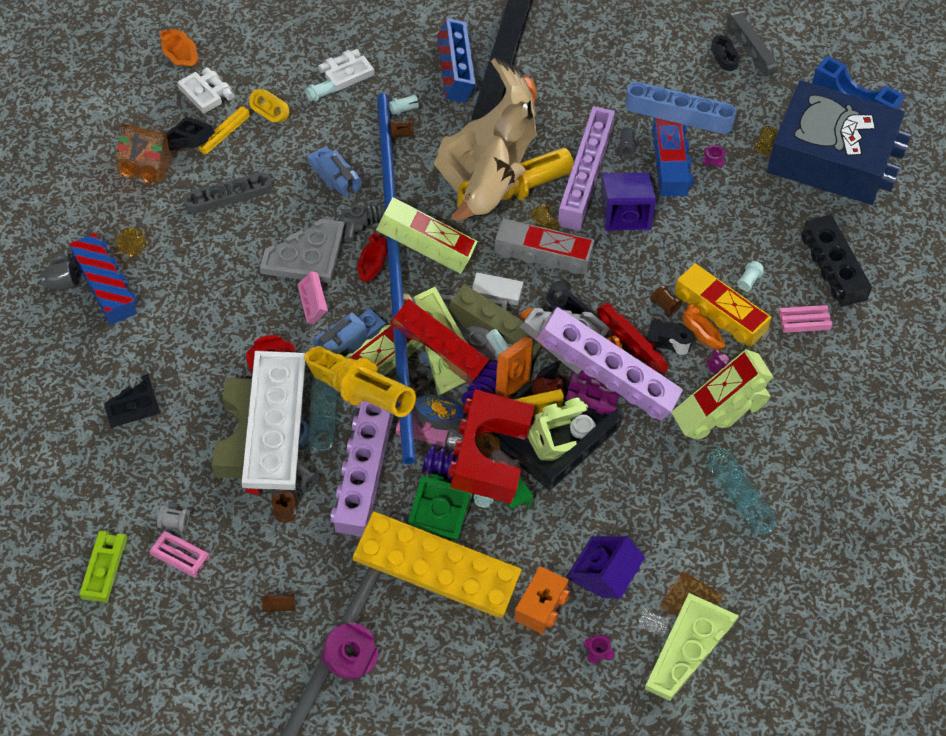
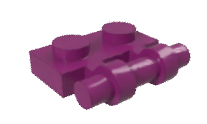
M572 370L568 385L570 390L567 392L566 400L579 398L589 408L595 409L596 413L602 415L616 411V406L614 405L619 398L617 392L609 390L605 384L586 375L583 370L579 374Z

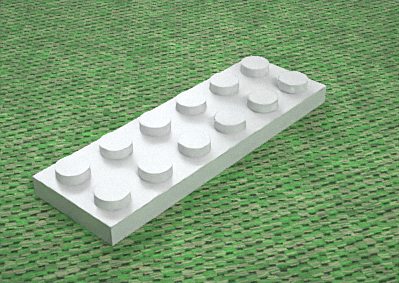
M255 351L242 488L295 490L306 364L304 356L306 353Z

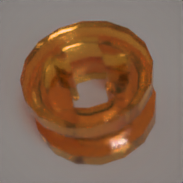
M483 433L476 438L475 444L484 456L493 457L499 452L500 441L496 436ZM484 441H488L492 445V448L490 450L486 449V452V447L483 445Z

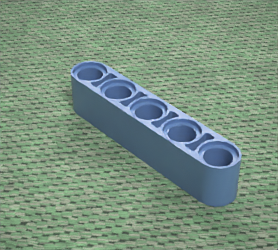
M633 82L627 87L625 106L631 112L720 134H727L733 129L736 109L731 104L641 82Z

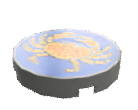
M439 395L419 397L413 409L414 416L422 424L426 422L431 423V427L438 430L455 429L464 417L463 408L457 402Z

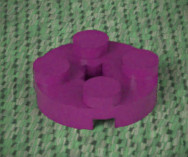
M347 623L331 630L323 642L322 662L334 675L342 679L356 680L370 672L377 662L378 647L375 648L373 641L375 638L366 627L360 624ZM350 645L354 646L353 652L356 653V656L348 657L344 648Z

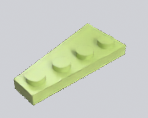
M436 287L413 297L412 301L465 341ZM425 346L439 396L466 383L449 369L440 356Z
M689 593L647 681L645 690L671 701L735 624L739 615Z

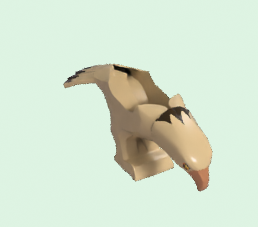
M496 58L491 62L500 74L507 90L502 101L486 116L468 123L459 133L450 137H443L436 160L434 161L436 168L457 193L459 185L464 181L470 180L460 207L452 214L455 221L464 220L473 215L487 214L499 204L515 180L525 172L526 169L519 163L527 146L537 136L535 126L536 113L531 90L519 71L512 65H508L503 60Z

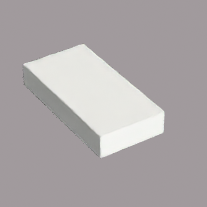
M476 273L472 289L487 299L507 300L508 304L518 305L523 282Z

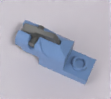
M326 146L307 155L308 162L331 190L335 188L339 193L349 197L347 188L350 187L355 193L361 188L362 180L337 150L330 151Z
M370 308L358 317L351 312L313 338L314 347L321 346L335 354H340L343 351L350 354L362 346L366 340L377 335L386 326V323Z

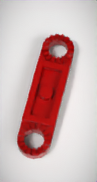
M606 302L597 308L598 317L609 327L612 335L617 336L620 342L628 348L630 355L636 359L638 358L642 363L661 375L667 372L668 365L665 364L666 360L663 361L664 357H661L660 353L658 354L657 351L653 350V346L622 314L619 315L615 311L616 309L613 308V305Z

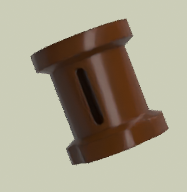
M409 118L408 121H394V119H390L391 140H394L396 137L407 136L414 138L413 118Z
M666 285L656 289L650 298L653 304L657 303L665 311L664 314L667 317L678 311L682 305V300L675 298L668 291Z
M286 490L279 491L273 495L272 506L276 520L282 523L292 521L297 515L294 495Z

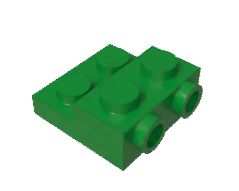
M429 474L428 477L421 476L408 525L434 535L459 541L473 493L450 488L451 483L443 482L444 477L435 474Z

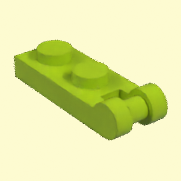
M107 531L98 532L79 595L81 599L108 603L120 559L127 543L126 534L109 535ZM107 545L113 546L112 549H108L105 547H107Z

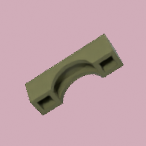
M463 284L451 300L448 310L452 318L466 328L478 326L490 332L496 329L506 343L511 345L525 336L532 338L520 328L523 323L522 320ZM532 338L531 363L542 349V345L534 338Z
M226 378L223 393L225 412L237 418L239 425L230 437L215 443L212 459L214 477L242 479L252 379Z

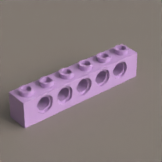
M592 107L559 208L558 226L581 231L613 130L615 115L613 110Z
M559 307L548 316L536 337V340L542 343L545 348L556 352L566 362L574 364L582 369L586 375L605 384L609 390L617 392L626 398L629 403L637 405L652 418L662 421L673 411L683 391L681 387Z
M365 401L357 405V408H360L359 415H354L352 430L355 432L353 438H349L347 444V453L350 454L348 461L344 460L341 475L344 476L343 484H338L336 499H339L338 506L333 507L331 512V523H334L335 532L356 536L363 535L372 515L393 420V414ZM373 412L379 413L377 416H369ZM366 435H373V436H374V437H372V438H370V439H365V438H363V437L366 436ZM362 457L369 458L367 461L364 462L358 461V459ZM356 480L364 481L360 485L353 484ZM351 503L359 504L356 508L347 507Z

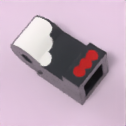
M651 320L647 341L653 346L654 351L656 348L672 350L679 355H684L690 352L692 348L694 333L687 327Z

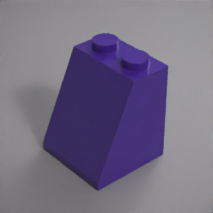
M602 173L601 197L605 231L651 230L656 199L649 173Z

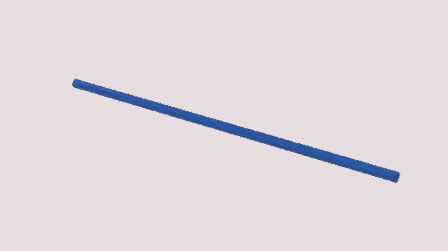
M381 93L377 96L386 211L392 198H396L389 101L388 95ZM387 236L393 319L404 305L399 242ZM393 327L397 382L410 387L406 336ZM412 410L408 415L399 417L402 462L407 465L415 462Z

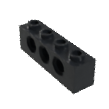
M832 214L807 220L801 232L802 242L804 245H808L811 250L812 260L814 263H818L823 280L829 283L832 297L838 300L841 307L868 300L872 285Z

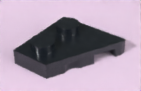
M185 117L157 140L155 145L162 146V151L198 147L205 144L215 131L209 124Z
M149 374L143 375L141 377L142 382L134 388L128 386L118 396L112 397L104 403L111 428L161 414Z

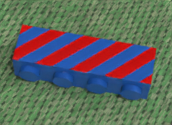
M446 18L437 35L445 99L466 103L475 86L467 24L464 21Z
M96 233L69 243L73 259L109 325L137 314L135 305L138 304L137 298L133 291L128 292L126 288L128 283L124 274H118L117 270H119L115 258H109L108 253L110 252L104 240L100 241Z

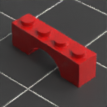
M409 298L390 323L407 338L418 341L434 351L445 361L452 372L469 385L489 361L488 358Z

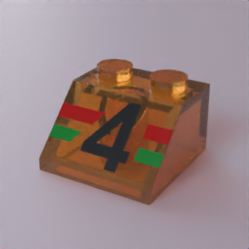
M123 123L120 129L115 158L118 172L126 177L133 176L149 183L156 182L161 184L172 165L166 134Z

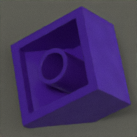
M591 536L566 578L602 598L620 599L627 591V587L634 575L639 571L645 556L628 536Z

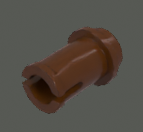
M267 593V596H262V611L268 612V615H271V612L295 611V593L288 595H270V593Z

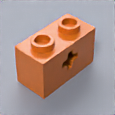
M539 566L515 609L514 621L544 634L547 627L552 628L558 618L556 611L559 605L565 606L570 596V591L567 590L569 580Z

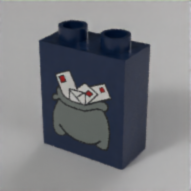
M799 80L774 141L767 173L873 205L878 189L891 192L900 165L888 162L890 156L903 160L912 133L900 130L906 111Z

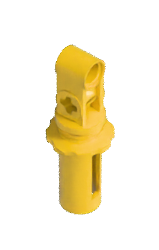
M561 148L519 163L526 170L515 180L512 187L501 200H508L514 195L520 201L525 200L529 194V189L570 175L574 165L570 152L566 148ZM470 180L462 182L458 187V208L464 199Z
M321 346L309 349L304 356V360L314 378L335 388L340 392L342 399L348 401L351 405H359L365 401L397 417L408 415L415 405L416 395L412 388L377 373L376 364L370 362L367 358H359L358 360L346 359L344 356L335 354ZM396 402L400 403V406L397 408L395 407Z

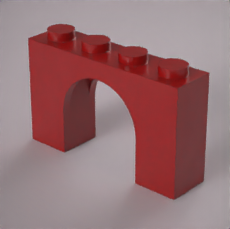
M475 389L472 399L467 398L463 413H467V418L461 419L458 433L463 435L461 440H456L453 455H457L456 462L451 461L448 476L452 477L450 488L511 504L517 490L521 469L486 458L478 450L475 438L483 433L497 432L525 440L530 428L535 405Z

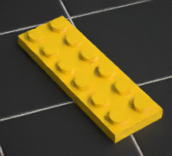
M373 511L353 555V561L502 619L522 571L521 568Z

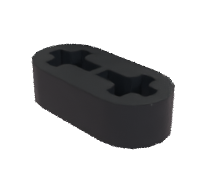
M723 35L715 36L712 40L711 51L719 66L725 71L736 70L739 65L740 56L732 41Z

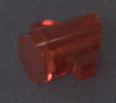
M539 376L532 382L531 388L534 395L561 389L564 396L561 378L550 379Z

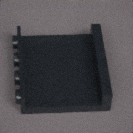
M553 363L548 368L540 370L532 382L525 383L519 390V393L509 399L514 400L561 389L564 396L563 407L566 406L565 402L568 401L565 398L568 390H570L568 389L569 383L556 374L557 364ZM588 407L587 411L582 412L580 415L589 416L596 426L582 439H577L572 435L570 424L550 429L554 447L573 441L577 443L569 451L553 461L539 459L527 435L525 440L497 432L483 433V435L547 490L551 491L619 430L621 416L615 411H612L609 415L606 413L602 415L596 413L595 409ZM532 417L530 426L533 424L534 417ZM540 434V440L542 445L544 446V441Z

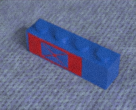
M653 117L652 130L660 196H687L689 187H693V174L689 173L688 170L691 168V157L686 154L689 149L688 138H684V135H686V125Z

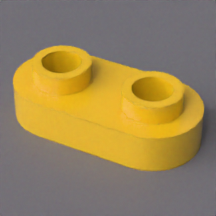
M256 89L250 94V107L269 121L282 123L288 118V105L267 90Z

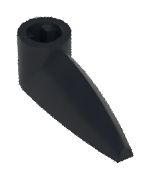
M555 281L550 285L547 301L551 306L571 311L572 314L581 315L582 312H591L601 320L583 301L570 292V287L566 282ZM555 291H562V297H555Z

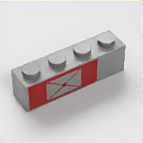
M503 218L495 239V253L505 258H517L526 263H538L551 269L559 268L567 270L572 274L580 273L586 275L593 255L595 240Z

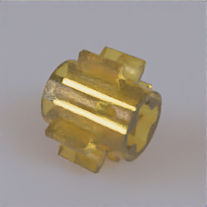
M132 226L120 230V237L115 238L120 254L125 252L130 257L137 253H142L141 246L147 245L142 230L137 231Z

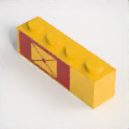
M696 263L677 279L674 292L682 302L698 306L700 314L714 321L718 328L725 329L731 333L739 343H744L751 347L768 331L771 321L770 315Z

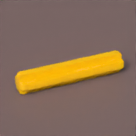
M244 106L236 110L214 129L215 133L209 137L205 144L198 146V150L203 154L209 153L250 117L249 110Z

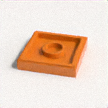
M525 336L498 355L495 395L509 398L520 390L525 383L530 382L532 338Z

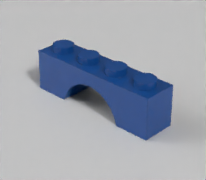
M826 56L817 66L812 82L815 85L901 110L905 98L904 94L886 85L879 90L862 88L852 80L845 64L829 56Z

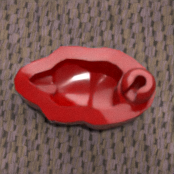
M379 233L370 235V243L362 250L356 268L359 272L360 280L367 284L380 273L388 257L387 240Z

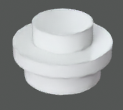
M579 415L572 420L570 431L574 437L582 439L596 425L589 416Z

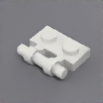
M358 49L353 51L347 50L341 56L334 59L332 57L328 58L324 63L318 65L319 71L321 73L325 72V78L327 80L331 79L334 83L336 92L375 75L374 68L364 55H360Z
M205 68L202 71L203 76L201 77L197 72H194L177 82L178 88L203 114L222 104L221 97H225L230 101L235 96L231 91V87L227 83L222 82L220 76L209 68Z

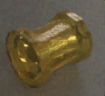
M764 126L759 132L760 139L755 143L754 150L759 154L771 156L778 130L772 126Z
M541 204L532 210L531 218L538 223L539 227L552 230L558 229L559 222L550 214L548 205Z

